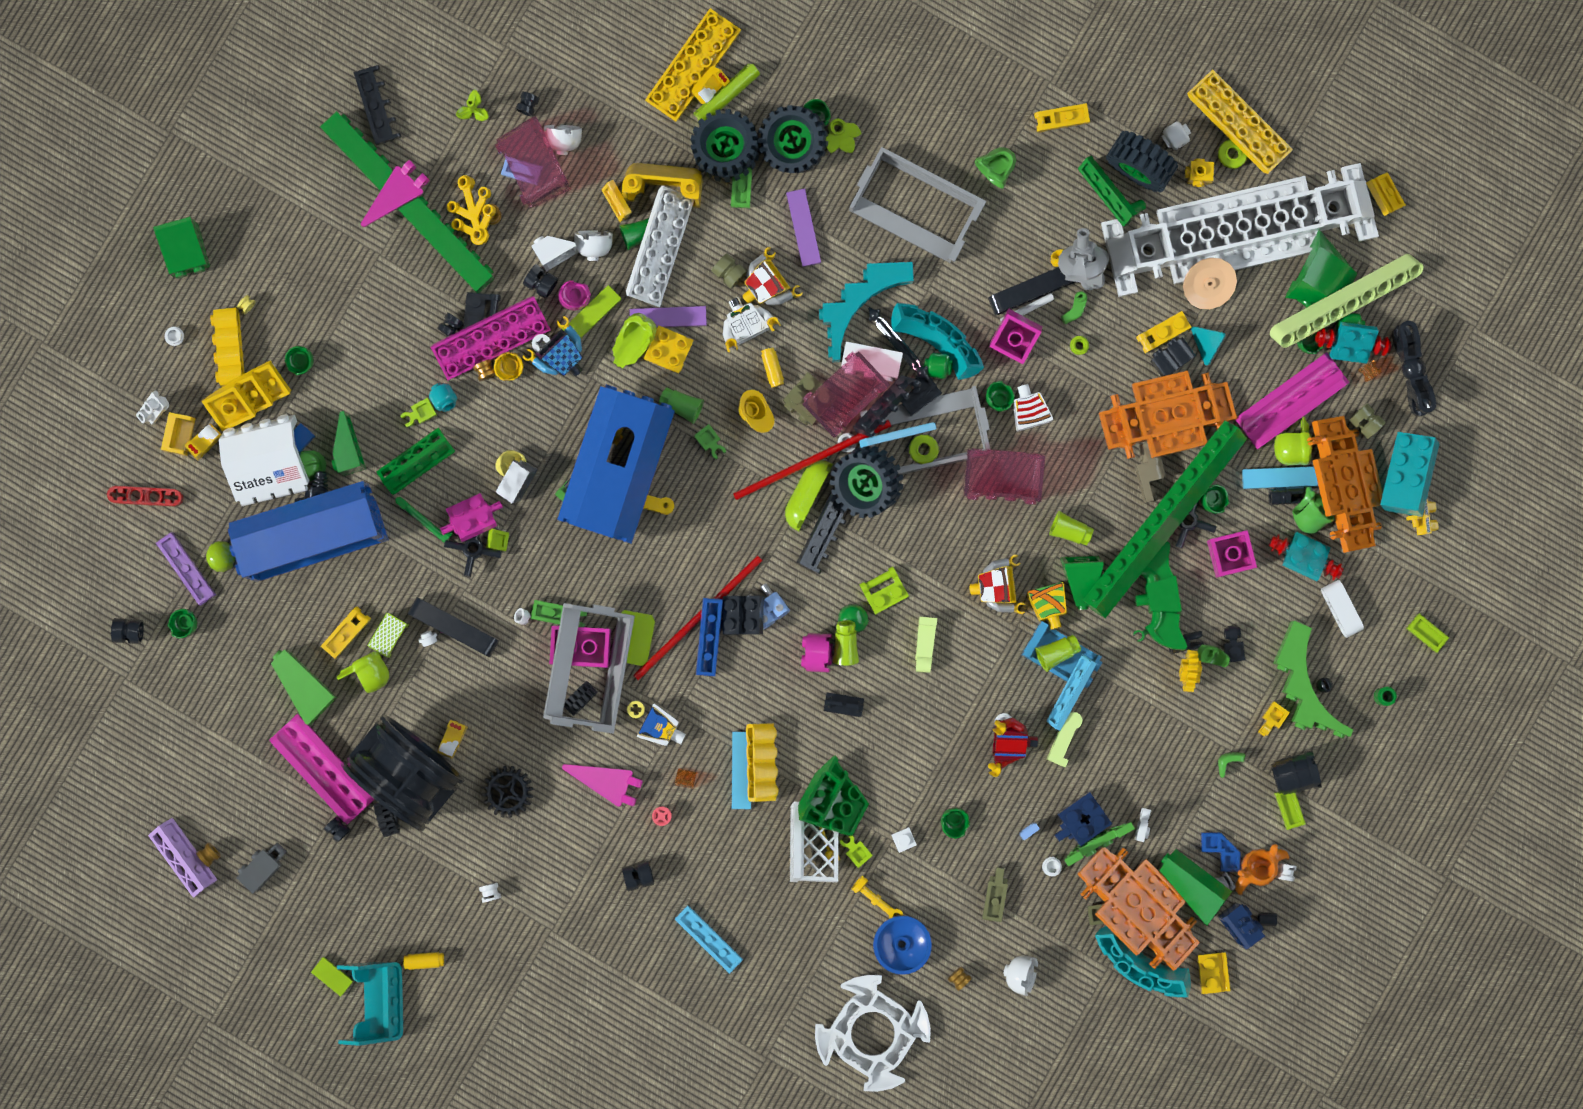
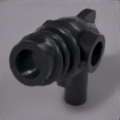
M316 471V475H314L316 478L313 479L316 482H312L316 486H311L310 491H305V497L295 498V502L328 492V488H325L328 486L326 484L328 481L325 480L328 479V473Z

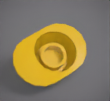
M756 390L744 392L740 398L739 415L755 431L761 433L770 431L774 426V416L766 399Z

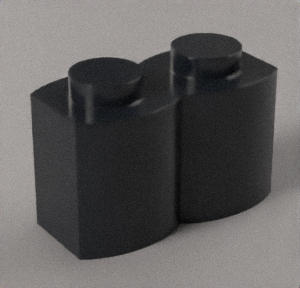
M1183 337L1179 340L1174 338L1167 343L1169 346L1163 351L1160 348L1152 354L1153 359L1150 362L1161 377L1171 375L1196 356Z

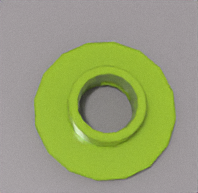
M1230 139L1224 141L1218 149L1220 162L1228 168L1236 169L1241 167L1248 158ZM1229 149H1234L1238 152L1236 159H1231L1228 156Z
M929 435L916 436L909 445L911 458L921 465L933 462L939 453L937 441ZM926 444L929 447L927 455L919 453L918 448L920 445Z

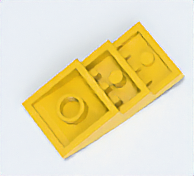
M270 360L219 388L203 399L202 403L220 429L224 431L255 417L257 412L272 406L274 401L289 395L291 389Z

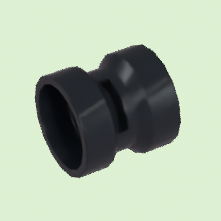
M522 91L520 96L521 102L517 104L515 110L533 117L534 107L538 104L540 98L529 92Z
M447 312L444 322L440 323L437 329L445 335L451 336L456 333L458 328H461L463 322Z
M338 816L333 818L324 828L327 833L333 835V840L336 843L341 841L351 830L347 825H343L342 820Z

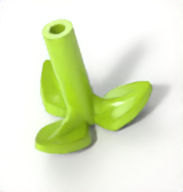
M474 89L469 94L467 100L468 107L463 106L456 112L458 118L469 119L472 113H474L478 121H486L489 118V114L484 108H477L481 104V96L477 90Z

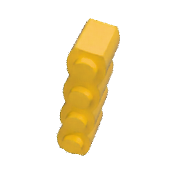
M237 308L213 310V315L210 316L211 325L215 327V334H212L213 345H216L214 362L218 364L215 378L221 387L245 374L240 313Z
M774 723L747 724L746 726L747 794L749 802L776 801L778 796V787L775 783L778 775V769L775 765L777 748L774 744L777 730L774 727Z

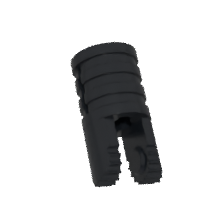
M1305 487L1269 489L1268 498L1270 506L1299 504L1304 498L1300 496L1291 497V494L1304 493Z
M1202 631L1183 634L1187 644L1186 650L1169 648L1170 654L1199 649L1201 645H1204V642L1190 643V640L1201 638L1203 636Z

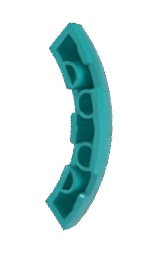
M897 303L891 317L893 332L907 333L921 338L935 347L941 354L948 355L950 360H953L952 368L958 380L970 378L983 370L984 366L976 349L971 348L965 340L966 336L950 321L933 311L926 312L918 309L916 305Z
M1107 926L1099 929L1095 934L1103 954L1108 956L1114 964L1113 967L1129 981L1148 991L1155 990L1165 993V996H1189L1191 988L1189 968H1177L1173 971L1169 966L1159 964L1154 969L1149 964L1152 961L1150 958L1142 953L1135 955Z

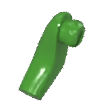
M1077 292L1072 309L1061 316L1065 325L1082 316L1087 302V294L1085 292Z

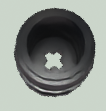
M1312 750L1305 751L1304 754L1289 755L1271 764L1279 794L1301 793L1304 790L1322 787L1318 767L1313 760L1315 757Z

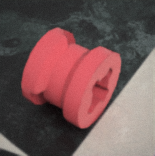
M664 806L656 808L652 814L654 823L659 826H665L672 818L670 809Z

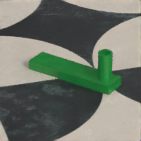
M1092 156L1087 157L1079 166V172L1123 227L1127 226L1137 213L1146 209V203L1141 199L1129 204Z

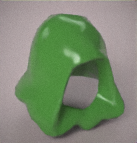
M999 147L983 156L977 157L975 165L992 184L1003 189L1008 176L1015 167L1016 156L1009 148Z
M1307 487L1304 499L1292 511L1297 526L1306 533H1316L1335 520L1334 515L1326 517L1322 498L1311 487Z

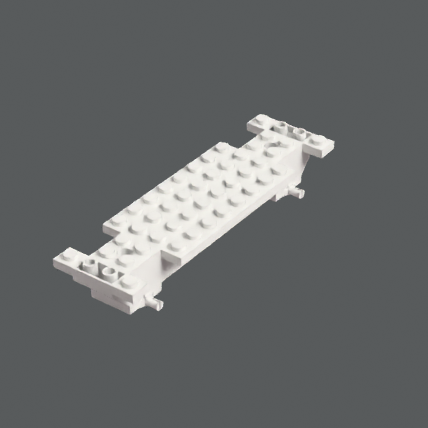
M1361 163L1342 167L1343 181H1337L1335 170L1326 172L1329 183L1310 191L1306 177L1302 176L1158 209L1156 212L1159 224L1157 225L1150 224L1148 213L1141 214L1142 226L1125 234L1121 223L1117 219L1102 222V231L1118 297L1138 293L1134 274L1153 270L1155 279L1163 277L1161 268L1170 266L1174 284L1184 282L1186 274L1193 265L1200 260L1210 257L1221 258L1230 263L1234 270L1309 254L1312 250L1310 246L1318 230L1324 231L1340 227L1343 236L1350 234L1348 225L1354 224L1359 242L1379 237ZM1329 204H1334L1337 212H1331L1328 207ZM1143 247H1150L1152 254L1146 255L1143 252Z

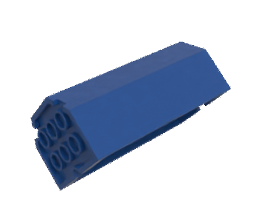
M607 384L605 387L600 386L557 520L632 544L675 410H672V406L662 402L658 405L653 403L654 399L643 395L641 399L637 398L634 392L625 389L622 393L617 391L616 387ZM622 427H628L634 432V441L625 468L606 462L616 431Z
M361 481L230 522L228 533L232 545L229 547L232 556L236 557L238 563L235 564L237 574L241 575L242 578L259 582L389 541L377 501L373 495H370L372 493L370 485L365 481Z

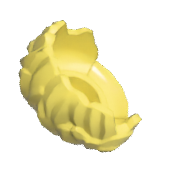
M507 450L497 459L496 470L504 477L512 461L520 462V460L526 462L525 456L515 450Z

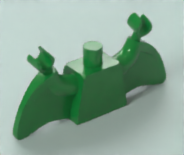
M1166 541L1140 574L1146 580L1147 585L1145 586V594L1135 595L1136 606L1147 605L1149 614H1152V620L1145 627V630H1136L1133 636L1137 635V633H1142V638L1137 640V642H1142L1148 634L1155 642L1164 647L1186 650L1187 644L1179 626L1182 608L1177 578L1173 576L1169 566L1170 543Z

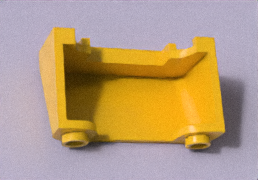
M633 163L628 167L625 174L622 194L625 201L634 202L638 194L645 192V184L680 187L681 193L685 198L695 199L692 207L700 208L703 178L701 172L695 168Z

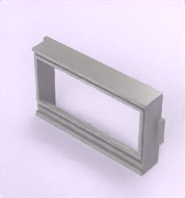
M881 147L872 166L867 165L857 184L860 188L850 205L849 211L950 263L951 261L955 262L965 243L962 239L972 220L976 222L986 201ZM881 160L973 207L955 244L862 197Z
M976 386L968 390L941 395L912 417L904 406L900 404L897 406L898 410L896 412H891L885 418V420L889 419L891 425L972 407L975 410L983 449L938 458L931 463L922 465L915 463L902 466L897 471L898 474H907L991 454L986 432L990 428L985 407L981 408ZM867 410L860 411L861 417L864 416Z
M563 604L543 718L550 720V724L572 727L573 724L592 726L593 731L614 734L635 616L614 612L615 608L593 604L592 608ZM581 611L618 618L599 722L562 716Z

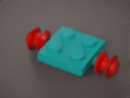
M1346 322L1340 323L1336 336L1332 329L1326 332L1325 328L1316 333L1315 337L1319 347H1322L1324 344H1326L1327 348L1332 346L1329 354L1331 359L1365 364L1368 362L1371 351L1375 355L1381 352L1382 356H1386L1392 347L1388 337L1381 340V337L1377 336L1379 332L1377 327Z
M1295 532L1290 545L1288 544V538L1280 539V534L1276 537L1273 536L1268 545L1271 547V552L1274 549L1278 550V555L1287 552L1282 566L1312 580L1318 581L1323 571L1324 577L1331 575L1334 581L1335 578L1339 579L1343 572L1342 563L1335 565L1333 559L1326 562L1331 547L1301 533Z

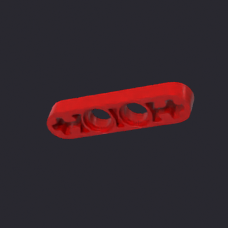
M112 486L107 491L108 500L116 504L177 507L183 502L182 493L176 489ZM116 490H118L119 493L126 494L127 501H125V497H117V500H115V497H112V493H116ZM137 490L140 492V499L133 501L131 493ZM156 491L159 493L160 498L157 502H152L150 494ZM163 492H166V496H173V493L178 496V500H175L173 503L170 499H164Z

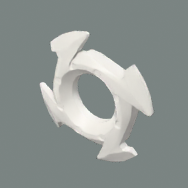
M864 975L842 983V989L856 993V995L844 1005L830 1028H825L823 1024L815 1025L817 1050L825 1066L829 1064L835 1049L844 1062L868 1076V1081L864 1083V1091L878 1092L892 1089L904 1083L905 1079L889 1071L894 1070L901 1063L916 1037L921 1038L923 1042H930L931 1028L928 1014L920 1000L917 1001L915 1009L910 1016L902 1005L877 990V985L881 983L882 975ZM878 1012L888 1017L892 1022L895 1033L894 1040L891 1046L883 1053L868 1055L858 1050L851 1038L852 1026L862 1014Z

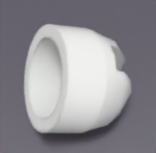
M519 608L514 615V621L521 625L529 623L528 620L531 618L530 613L522 608Z

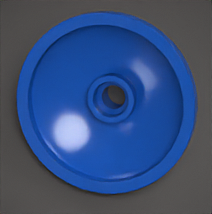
M895 916L886 920L876 931L873 941L874 953L881 966L892 973L900 975L916 972L923 967L930 956L932 947L930 934L926 927L917 919L909 916ZM901 940L905 941V946L903 948L898 946V943Z

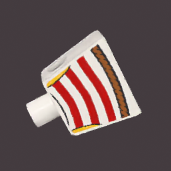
M1028 384L1017 387L1020 398L1015 399L1013 403L1017 432L1053 421V417L1040 392L1031 394Z

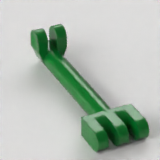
M402 497L395 499V502L401 508L407 511L443 543L453 535V531L443 535L438 527Z

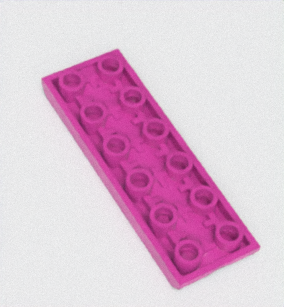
M534 296L434 343L431 349L447 380H450L472 369L482 361L491 360L532 340L539 334L550 331V328Z
M1326 352L1237 416L1235 420L1256 449H1259L1350 382L1333 359H1331L1328 352Z
M299 714L295 715L270 739L273 746L347 825L375 800L343 770L340 758L309 725L305 724Z

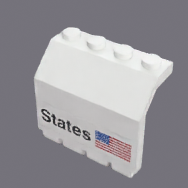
M287 414L281 415L274 420L264 419L258 424L253 425L248 423L237 429L228 428L220 436L221 465L235 501H240L241 506L256 503L255 497L258 502L271 500L274 498L273 493L276 498L291 495V488L294 494L308 491L307 484L309 479L295 445L294 427L297 423L295 414L290 416Z

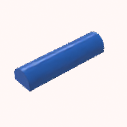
M703 598L696 675H716L722 599Z

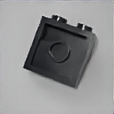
M723 596V619L720 624V630L723 631V635H763L764 596Z

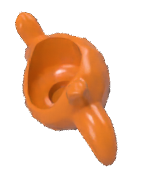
M1273 844L1269 851L1260 848L1246 854L1241 864L1242 869L1238 871L1240 877L1235 883L1237 894L1241 896L1245 888L1251 883L1258 886L1270 884L1278 874V862L1283 859L1289 860L1288 852L1278 849V845Z

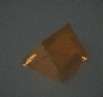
M678 769L675 786L694 789L697 772Z

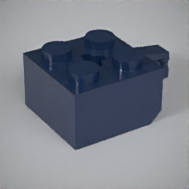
M1087 791L1057 813L1063 823L1060 825L1062 829L1054 836L1059 842L1066 837L1069 840L1074 838L1078 845L1082 846L1112 825V822L1092 794ZM1082 814L1088 815L1087 823L1080 822Z
M1235 902L1217 917L1237 944L1247 950L1265 937L1262 932L1264 928L1258 921L1250 917L1252 912L1246 905Z

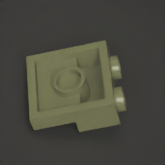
M807 372L783 399V402L785 403L784 407L789 412L793 413L795 411L800 416L798 419L803 424L813 426L837 396Z

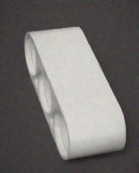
M1340 580L1321 588L1323 597L1342 634L1346 638L1364 630L1362 621Z

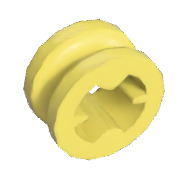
M246 295L239 302L237 308L239 310L242 309L243 313L247 314L254 307L256 301L250 300V296Z
M633 701L628 705L627 712L632 718H640L645 712V707L641 702ZM634 704H637L642 709L641 713L638 712L639 715L631 712V707L634 708Z

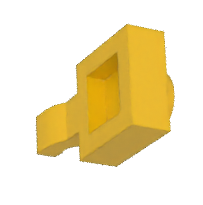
M1275 701L1272 702L1262 716L1266 722L1259 729L1258 733L1262 736H1267L1273 726L1277 729L1280 728L1290 712Z

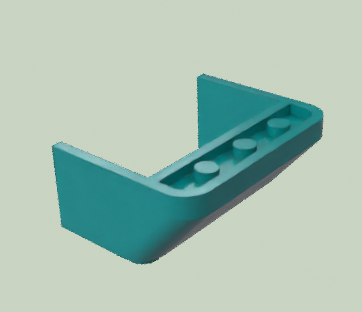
M397 962L337 965V969L352 970V977L356 982H364L365 1021L356 1023L353 1029V1038L338 1040V1044L361 1046L399 1040L403 1035L401 965Z

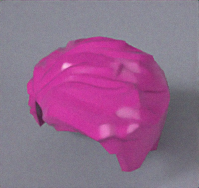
M572 280L563 283L558 294L562 306L573 311L586 307L591 296L589 287L586 284L576 283Z

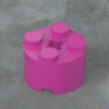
M808 633L807 636H803L802 646L805 648V655H802L801 666L806 668L807 672L830 673L831 669L827 667L832 665L833 644L829 643V639H833L832 634Z

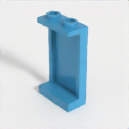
M1041 621L1021 655L1041 666L1035 648L1067 637L1055 629L1050 630L1049 625ZM1080 645L1081 651L1056 665L1049 672L1068 682L1082 654L1097 663L1093 670L1096 672L1102 664V661H1100L1102 656ZM1089 677L1084 686L1085 688L1089 687L1093 678Z

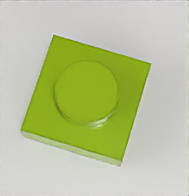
M490 529L486 548L506 551L509 532Z

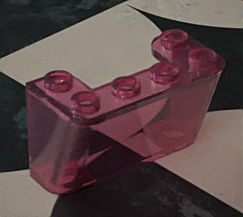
M968 448L963 495L970 500H979V497L985 495V499L997 500V497H1004L1006 501H1016V498H1021L1025 504L1036 505V502H1041L1045 455Z

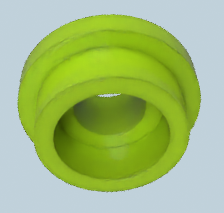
M1076 336L1070 342V350L1076 355H1083L1089 349V342L1083 336ZM1076 343H1081L1082 349H1077Z

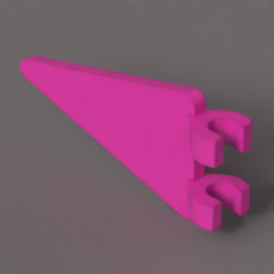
M410 160L402 168L399 166L395 167L362 220V227L372 224L423 194L421 188L430 181L423 173L415 182L408 176L416 169V166Z
M567 764L562 766L563 770L618 807L622 803L630 806L635 805L637 799L625 794L629 784L641 788L643 780L632 777L633 772L631 770Z

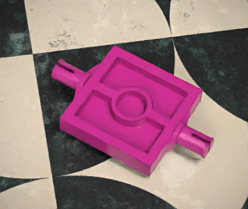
M481 493L446 508L450 524L440 528L443 535L454 530L460 540L464 542L496 527L493 512L503 507L500 501L489 506L484 501Z

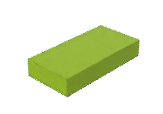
M1420 613L1416 615L1406 628L1436 653L1449 639L1447 635Z
M1278 792L1274 793L1286 830L1305 825L1306 823L1296 793L1283 795V793L1279 794Z
M325 957L311 971L313 975L340 997L354 981L343 971L337 969Z

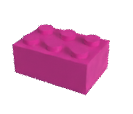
M552 626L550 665H553L559 626ZM578 627L571 666L609 668L611 629Z

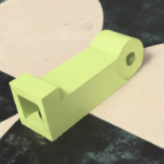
M919 617L915 659L916 672L930 673L937 618Z
M1076 712L1069 714L1061 731H1058L1047 760L1066 767L1069 760L1065 759L1064 755L1075 730L1082 724L1080 714Z

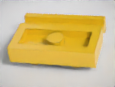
M1388 172L1366 182L1384 216L1406 206Z
M1226 952L1197 955L1201 994L1229 992L1230 983Z

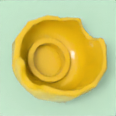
M505 352L499 355L494 364L496 376L503 381L517 379L523 372L524 364L522 358L513 352Z

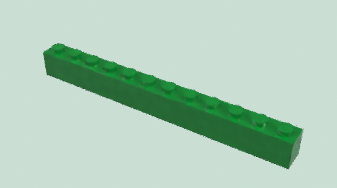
M336 111L320 128L381 191L393 172L388 166L390 162L383 154L379 156L375 152L377 148L370 141L366 143L363 140L364 134L357 127L353 129L349 125L351 121L344 113L340 115ZM422 195L399 207L398 211L476 293H480L494 280V277L491 275L494 273L487 264L483 266L479 262L481 258L474 250L470 252L466 248L468 244L461 237L457 239L454 236L453 232L455 230L448 223L444 225L440 221L442 218L435 209L431 211L427 207L429 203Z
M1224 420L1085 596L1083 601L1092 611L1104 619L1110 614L1245 443L1247 438L1238 427Z

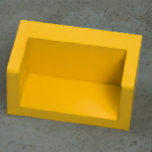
M169 412L161 450L188 456V451L184 445L189 440L191 441L196 419Z

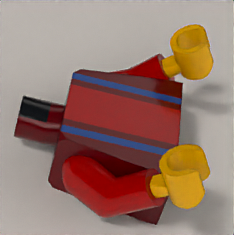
M1008 718L1003 721L996 720L994 722L995 728L992 729L994 731L992 754L996 762L995 764L992 762L988 764V768L992 770L989 774L993 777H998L1001 769L1007 765L1025 758L1027 747L1037 748L1038 737L1028 736L1026 726L1015 718Z

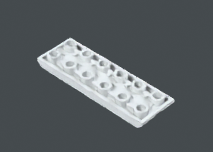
M665 186L660 187L626 289L627 296L660 307L695 199L685 198L682 193Z

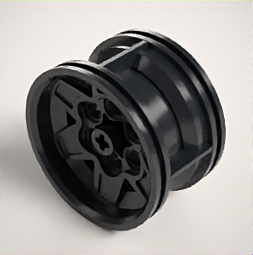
M382 714L380 717L382 722L376 721L366 736L351 754L347 756L348 762L343 761L341 767L364 791L391 813L415 829L424 831L426 828L425 824H429L432 821V818L451 795L459 788L457 783L462 784L465 780L451 764L414 733L391 717Z

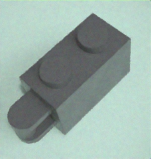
M278 842L269 851L267 849L257 850L251 858L253 860L250 864H244L238 870L239 875L236 879L252 894L257 893L283 865L280 860L287 851ZM274 851L279 854L277 858L272 854Z

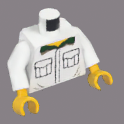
M739 297L729 301L733 312L727 314V319L724 321L723 337L727 351L730 352L729 348L735 346L736 350H738L739 345L768 331L769 328L773 332V325L778 324L781 326L780 322L769 311L759 305L748 303L743 306Z

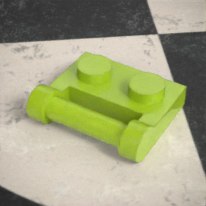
M893 566L876 578L859 584L875 615L909 597ZM890 578L893 579V584L872 595L869 592V589Z

